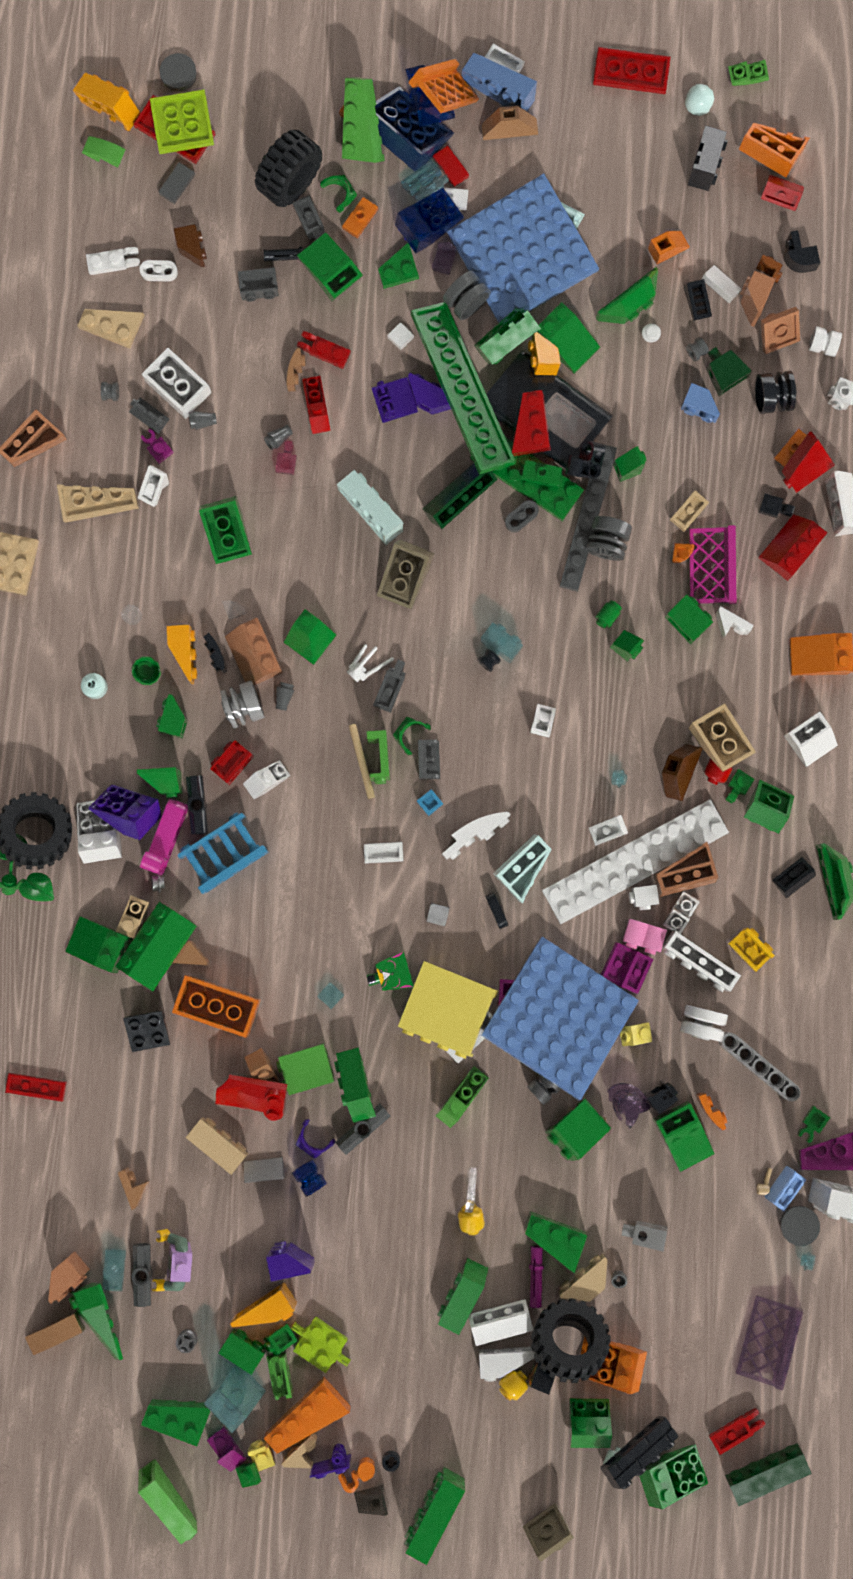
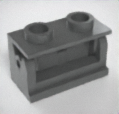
M275 267L238 271L242 300L251 302L259 298L273 299L279 296Z

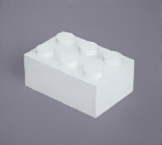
M169 348L142 373L145 382L185 419L212 393L209 385Z

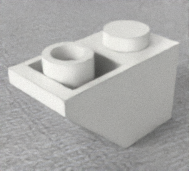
M279 760L255 772L243 785L252 798L256 799L290 777V774Z

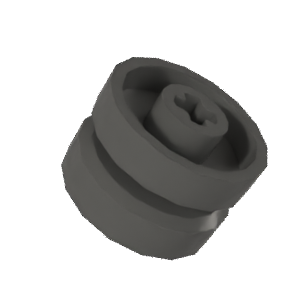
M468 271L452 283L443 296V301L449 308H454V313L460 320H465L477 312L491 294L490 289L484 283L479 284L480 279L474 271Z

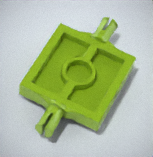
M315 1316L310 1325L305 1328L296 1322L291 1327V1330L300 1335L299 1342L293 1352L324 1373H327L330 1366L336 1361H339L346 1367L350 1363L351 1359L341 1353L348 1338Z

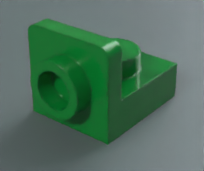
M284 1324L275 1332L263 1338L265 1349L269 1354L272 1353V1355H279L298 1341L288 1324Z

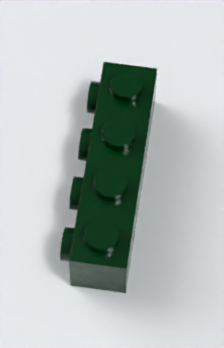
M473 463L423 507L422 510L433 524L443 529L498 479L493 471L479 474L475 463Z
M798 1443L776 1453H771L758 1461H753L747 1466L733 1470L725 1475L738 1506H741L812 1473Z

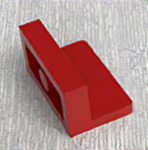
M769 175L761 199L796 211L804 187Z

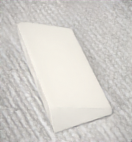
M715 265L705 272L702 277L705 283L728 303L742 290Z

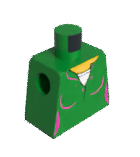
M404 951L375 964L377 972L366 975L369 986L380 983L382 991L414 987Z

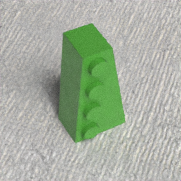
M360 77L345 78L343 159L373 163L385 161L381 149L382 138L379 136V118L376 116V99L372 79Z

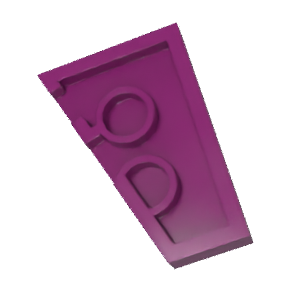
M853 1132L799 1150L800 1170L853 1171Z

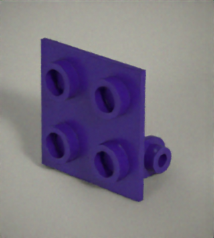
M407 377L384 384V381H379L376 383V387L371 388L382 423L418 412Z
M336 1444L333 1448L331 1459L313 1463L310 1478L321 1479L329 1473L341 1474L346 1472L350 1468L351 1454L346 1455L343 1444Z

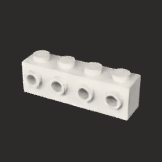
M672 931L662 946L666 950L664 953L672 959L677 957L682 961L680 963L688 970L693 968L698 972V977L704 981L711 980L714 983L713 987L721 992L724 990L731 992L741 977L740 974L676 931Z

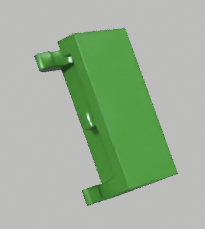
M286 1352L267 1356L275 1400H279L283 1396L286 1399L292 1398L294 1391Z

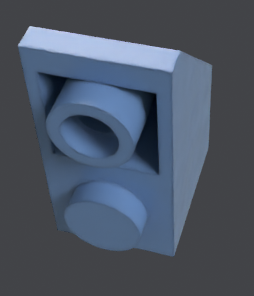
M691 383L681 410H684L687 415L699 416L705 422L716 423L720 413L710 390Z

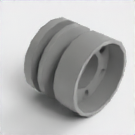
M252 680L239 684V694L235 692L233 687L229 688L231 697L228 696L226 690L220 691L224 713L234 729L239 727L237 718H240L242 725H246V715H249L253 722L265 718Z

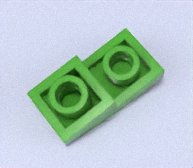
M766 60L748 65L746 61L728 66L731 83L734 86L755 84L769 80Z
M89 136L82 154L98 162L102 159L118 168L126 149L109 141Z

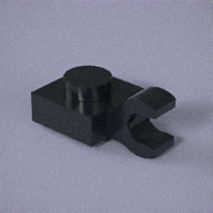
M765 493L759 513L777 518L779 513L791 517L795 506L782 504L783 498Z

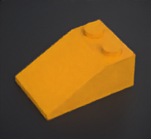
M283 1282L237 1313L230 1325L232 1327L273 1323L281 1319L285 1321L293 1315L292 1312L295 1311L297 1301L285 1282Z

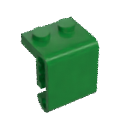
M585 1098L576 1104L577 1107L570 1110L556 1125L550 1126L545 1131L549 1142L560 1148V1154L566 1160L575 1161L581 1159L611 1130L608 1123Z

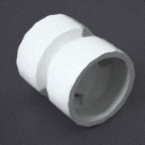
M816 326L810 340L809 351L817 353L823 351L825 355L835 357L840 346L842 333L832 330L827 333L825 328Z

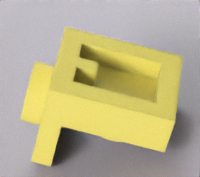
M257 1440L250 1444L247 1454L255 1462L258 1472L276 1464L270 1445L266 1441Z

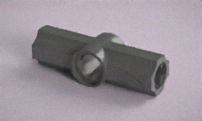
M380 1103L374 1108L376 1117L358 1121L335 1142L345 1155L391 1117ZM360 1124L368 1126L369 1130L366 1134L358 1132L357 1128Z
M147 1243L133 1245L134 1306L146 1307L152 1304L151 1277L153 1272L151 1269V1244ZM138 1271H144L147 1278H139Z

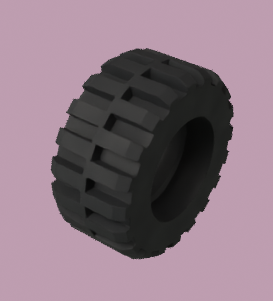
M293 129L282 134L270 146L258 166V171L255 174L257 190L278 207L291 205L293 201L299 199V196L305 192L306 188L312 183L313 178L317 175L323 155L320 146L300 130Z
M31 792L30 796H26L23 793L19 795V799L12 798L9 800V805H4L1 809L0 851L2 854H6L8 861H15V865L18 867L25 865L26 869L32 870V866H37L39 870L44 869L46 864L49 867L54 865L55 860L60 861L63 858L64 852L68 851L72 838L71 816L66 812V807L63 804H58V799L55 797L49 799L48 794L42 793V796L37 795V792ZM39 817L52 825L53 835L43 844L29 845L17 838L16 826L26 818Z
M569 1298L568 1302H565V1299H560L557 1304L554 1302L549 1304L547 1309L540 1313L531 1336L533 1340L531 1348L535 1352L534 1358L536 1362H541L540 1368L544 1372L548 1370L550 1372L549 1376L553 1379L557 1376L561 1382L565 1383L567 1379H570L571 1383H578L580 1378L582 1381L589 1379L590 1375L594 1376L599 1368H601L609 1352V1344L611 1342V1336L608 1334L609 1327L608 1324H603L605 1318L602 1314L598 1315L595 1307L591 1306L590 1308L586 1306L587 1302L581 1300L578 1303L576 1299ZM561 1326H570L578 1329L588 1342L587 1352L581 1355H570L558 1348L553 1339V1331Z

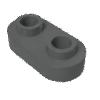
M528 500L508 514L505 520L507 530L514 533L519 532L532 522L538 515V505L534 501ZM531 509L532 514H527L525 511ZM517 521L518 525L513 526L511 522Z

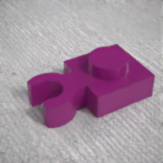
M149 429L151 438L146 439L142 435L141 439L145 444L150 445L146 449L160 464L174 452L162 437L156 440L154 431Z

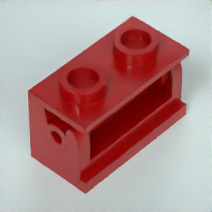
M236 740L228 742L223 749L225 752L211 762L212 767L210 770L228 785L236 779L254 758L253 754Z

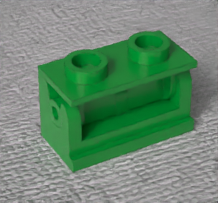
M233 1328L218 1354L252 1375L263 1358L266 1349L258 1340L252 1341L243 1330Z

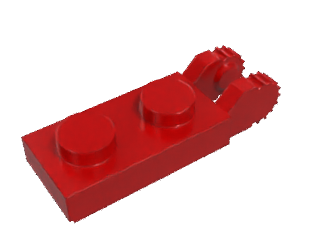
M306 331L302 332L301 336L313 342V345L311 347L304 342L298 341L296 345L298 348L308 352L311 356L344 369L351 350Z
M757 1408L746 1412L744 1415L739 1416L708 1435L719 1455L753 1436V1433L765 1426L766 1423L763 1419L754 1422L750 1427L747 1424L748 1421L759 1414Z

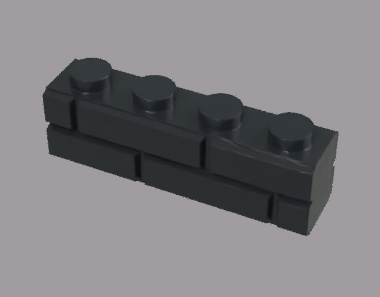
M657 1416L605 1462L600 1469L613 1488L624 1490L632 1484L631 1480L635 1476H640L646 1471L645 1467L649 1463H655L660 1459V1453L671 1449L675 1445L674 1441L678 1438V1435L666 1417Z

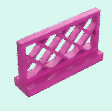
M736 525L721 528L690 529V544L697 547L690 555V597L694 598V592L701 587L707 595L703 599H696L699 604H736ZM702 533L706 539L698 545L694 541V534ZM715 533H724V540L719 545L711 538ZM708 540L716 546L710 554L702 548ZM718 549L724 553V558L720 563L711 557ZM699 550L707 556L700 564L694 559V555ZM708 559L717 565L710 573L702 567ZM699 568L707 574L701 582L694 578V573ZM718 568L725 573V576L719 582L712 576ZM709 577L716 583L710 591L702 585ZM719 586L725 591V598H716L712 593Z

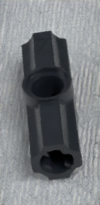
M203 776L186 777L191 835L208 833L207 803L205 801ZM196 800H200L202 803L199 810L193 809V803Z

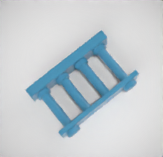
M237 812L231 815L227 823L193 845L187 844L180 849L181 853L177 856L180 859L187 857L201 879L200 883L202 885L198 889L202 894L211 891L269 853L264 845L259 846V844L256 845L241 821L246 818L243 813L239 814ZM234 825L250 848V854L245 857L239 854L225 832ZM217 836L220 837L234 859V864L230 867L223 865L209 841ZM201 846H203L218 870L216 871L218 874L213 878L207 876L193 854Z

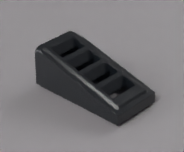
M701 279L684 284L693 321L712 317L705 280ZM699 287V291L692 292V289ZM701 295V298L694 300L693 296ZM703 302L704 304L702 306L695 307V303ZM705 309L706 311L705 313L697 314L698 310Z

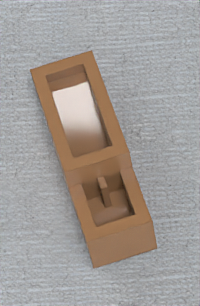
M75 1311L29 1334L25 1339L33 1355L82 1333L86 1328L78 1312Z

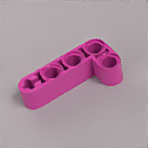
M173 799L168 800L149 852H145L140 868L163 875L188 811L187 804Z

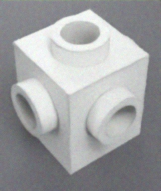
M840 377L835 386L832 385L827 396L830 397L828 404L837 410H846L849 405H853V382Z

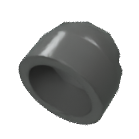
M618 1270L613 1272L611 1276L612 1285L619 1289L627 1285L626 1274ZM617 1276H620V1282L617 1281Z

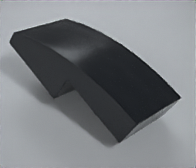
M208 632L203 637L206 640L204 645L211 653L215 651L210 655V658L213 660L210 664L217 672L221 670L223 673H226L227 668L222 651Z

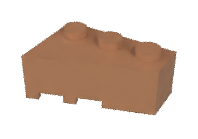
M36 409L0 447V455L13 467H16L67 439L62 432Z

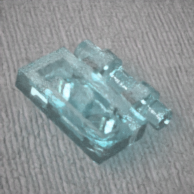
M429 161L401 181V184L419 203L423 199L427 200L430 198V194L436 190L439 191L444 188V184L449 182L446 175L442 176L440 169L435 164Z

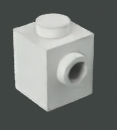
M657 885L631 888L632 892H629L630 904H633L634 907H639V911L651 909L650 905L659 904Z

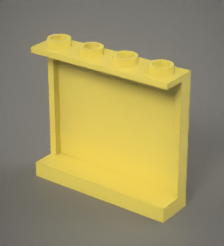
M424 961L398 1027L403 1029L402 1033L413 1037L414 1034L421 1036L419 1039L429 1044L431 1041L438 1043L437 1047L445 1051H448L449 1048L455 1050V1055L464 1059L467 1056L473 1057L472 1050L493 998H496L498 991Z

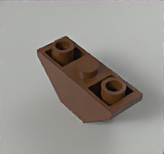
M685 744L668 755L662 771L665 796L667 798L683 801L703 750L702 747Z

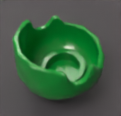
M142 656L136 659L131 667L134 680L141 685H151L157 682L161 676L159 663L149 656Z

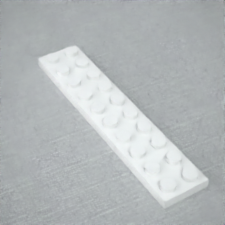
M710 799L547 887L542 892L559 923L562 924L682 859L705 842L709 844L728 834L729 831Z

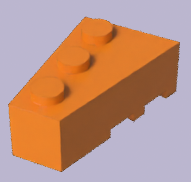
M753 123L744 136L739 150L786 178L803 153L810 137L804 136V138L793 136L791 132L785 134L777 132L776 128Z

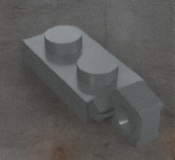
M308 195L292 202L307 237L310 241H316L325 231L314 204Z
M398 659L395 668L390 667L387 670L374 701V707L389 713L392 712L405 680L406 673L402 672L405 666L404 661Z

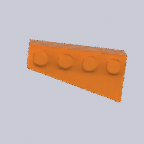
M323 1377L266 1431L264 1440L278 1454L349 1414L351 1406L332 1384Z

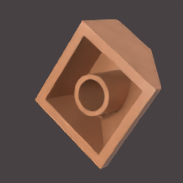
M754 271L752 277H747L740 292L743 295L741 305L750 325L753 327L763 311L775 282L774 278Z

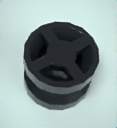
M488 648L485 650V654L477 659L489 672H492L493 667L501 662L500 658Z

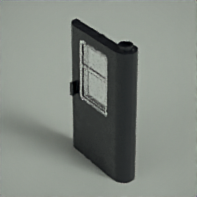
M523 350L486 395L496 418L516 433L523 393L542 390L551 447L550 451H544L543 453L566 469L569 455L579 457L582 443L587 440L594 442L613 418V415L558 375H535L534 368L530 364L531 355Z

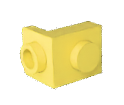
M649 1022L624 1026L620 1032L622 1046H635L652 1042Z

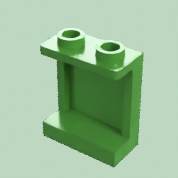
M386 730L367 731L368 743H379L381 773L370 774V780L374 781L375 784H386V781L390 780Z
M325 1043L278 1057L279 1061L276 1062L279 1073H283L284 1076L282 1083L288 1084L287 1091L289 1095L335 1082Z

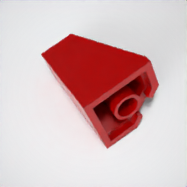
M810 431L781 471L785 476L783 481L789 489L793 487L797 493L834 467L835 464L817 437Z

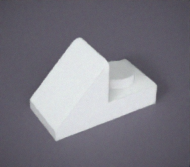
M149 465L138 499L155 507L162 489L169 484L167 474Z
M721 606L715 613L722 638L726 636L730 627H733V630L740 635H747L754 626Z
M537 704L530 733L549 738L556 708Z
M621 815L589 827L595 846L628 833Z

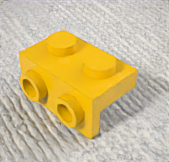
M747 927L743 928L728 945L754 972H757L775 955L772 953V947L766 942L762 943L758 938L760 935L753 928L749 929Z

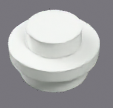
M647 324L643 328L642 337L645 341L653 343L660 338L661 330L656 324Z

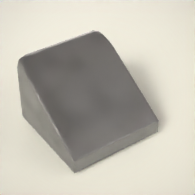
M431 903L426 922L445 926L450 907Z

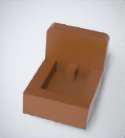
M762 255L756 269L772 276L775 279V283H778L783 274L780 272L783 264L777 262L771 256Z

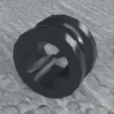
M388 1451L383 1455L382 1465L386 1471L394 1472L399 1468L400 1457L397 1452ZM390 1457H394V1461H397L392 1466L388 1465L389 1462H386Z

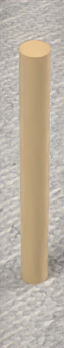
M356 724L349 725L350 734L367 797L372 799L375 798L358 730Z

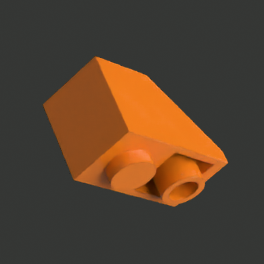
M667 231L651 239L648 250L658 265L687 250L690 246L681 231Z

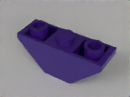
M409 373L408 382L418 408L432 415L451 409L439 384L435 382L430 383L419 374Z

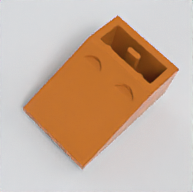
M585 1336L581 1354L586 1353L588 1350V1342ZM611 1341L609 1352L601 1368H599L594 1376L590 1375L589 1380L630 1395L639 1392L647 1352Z

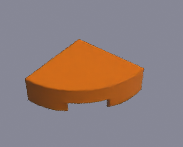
M675 543L672 562L680 563L688 559L695 546L693 544Z

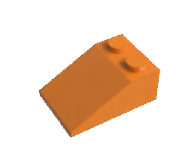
M852 633L791 637V676L848 675L853 672Z

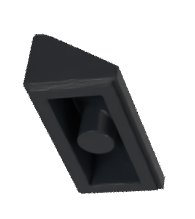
M801 857L776 876L772 882L783 896L788 898L816 876L815 869Z

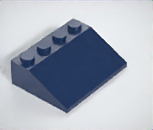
M400 86L376 101L375 110L376 116L379 118L378 130L379 136L382 138V144L413 171H417L424 166L454 134L452 130Z

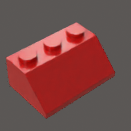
M793 514L758 558L788 581L828 532L814 521Z

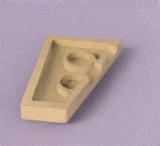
M85 309L77 326L79 329L130 349L145 315L141 312Z

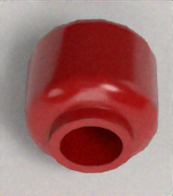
M710 758L704 769V774L708 777L707 781L718 785L719 782L725 783L733 768L731 767L722 772Z

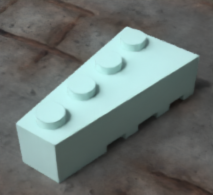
M353 470L337 484L338 490L383 543L387 545L403 532L404 523L391 510L390 506L379 497L378 492L366 483V478L361 473L358 474Z

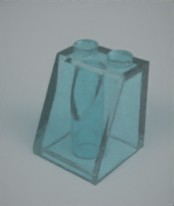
M235 1365L210 1390L204 1404L233 1433L248 1417L266 1390L249 1373Z

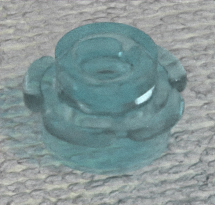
M615 770L611 778L612 785H616L617 788L625 785L627 774H625L624 770Z
M810 1251L807 1254H802L800 1265L803 1266L804 1271H812L815 1264L816 1256L810 1254Z

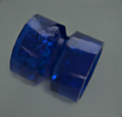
M313 1159L292 1172L296 1182L301 1183L300 1188L305 1197L315 1193L327 1184L324 1176L317 1172L319 1168Z

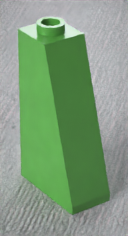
M154 1459L139 1470L138 1493L177 1541L182 1544L185 1541L191 1540L196 1535L197 1520L159 1463Z

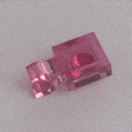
M285 440L284 453H278L276 473L295 475L297 455H292L293 441Z

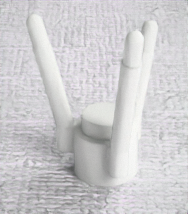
M365 644L349 666L347 673L357 682L360 679L364 681L368 676L392 662L394 658L391 657L367 673H364L366 669L363 665L377 650L375 646L359 663V659L367 648Z

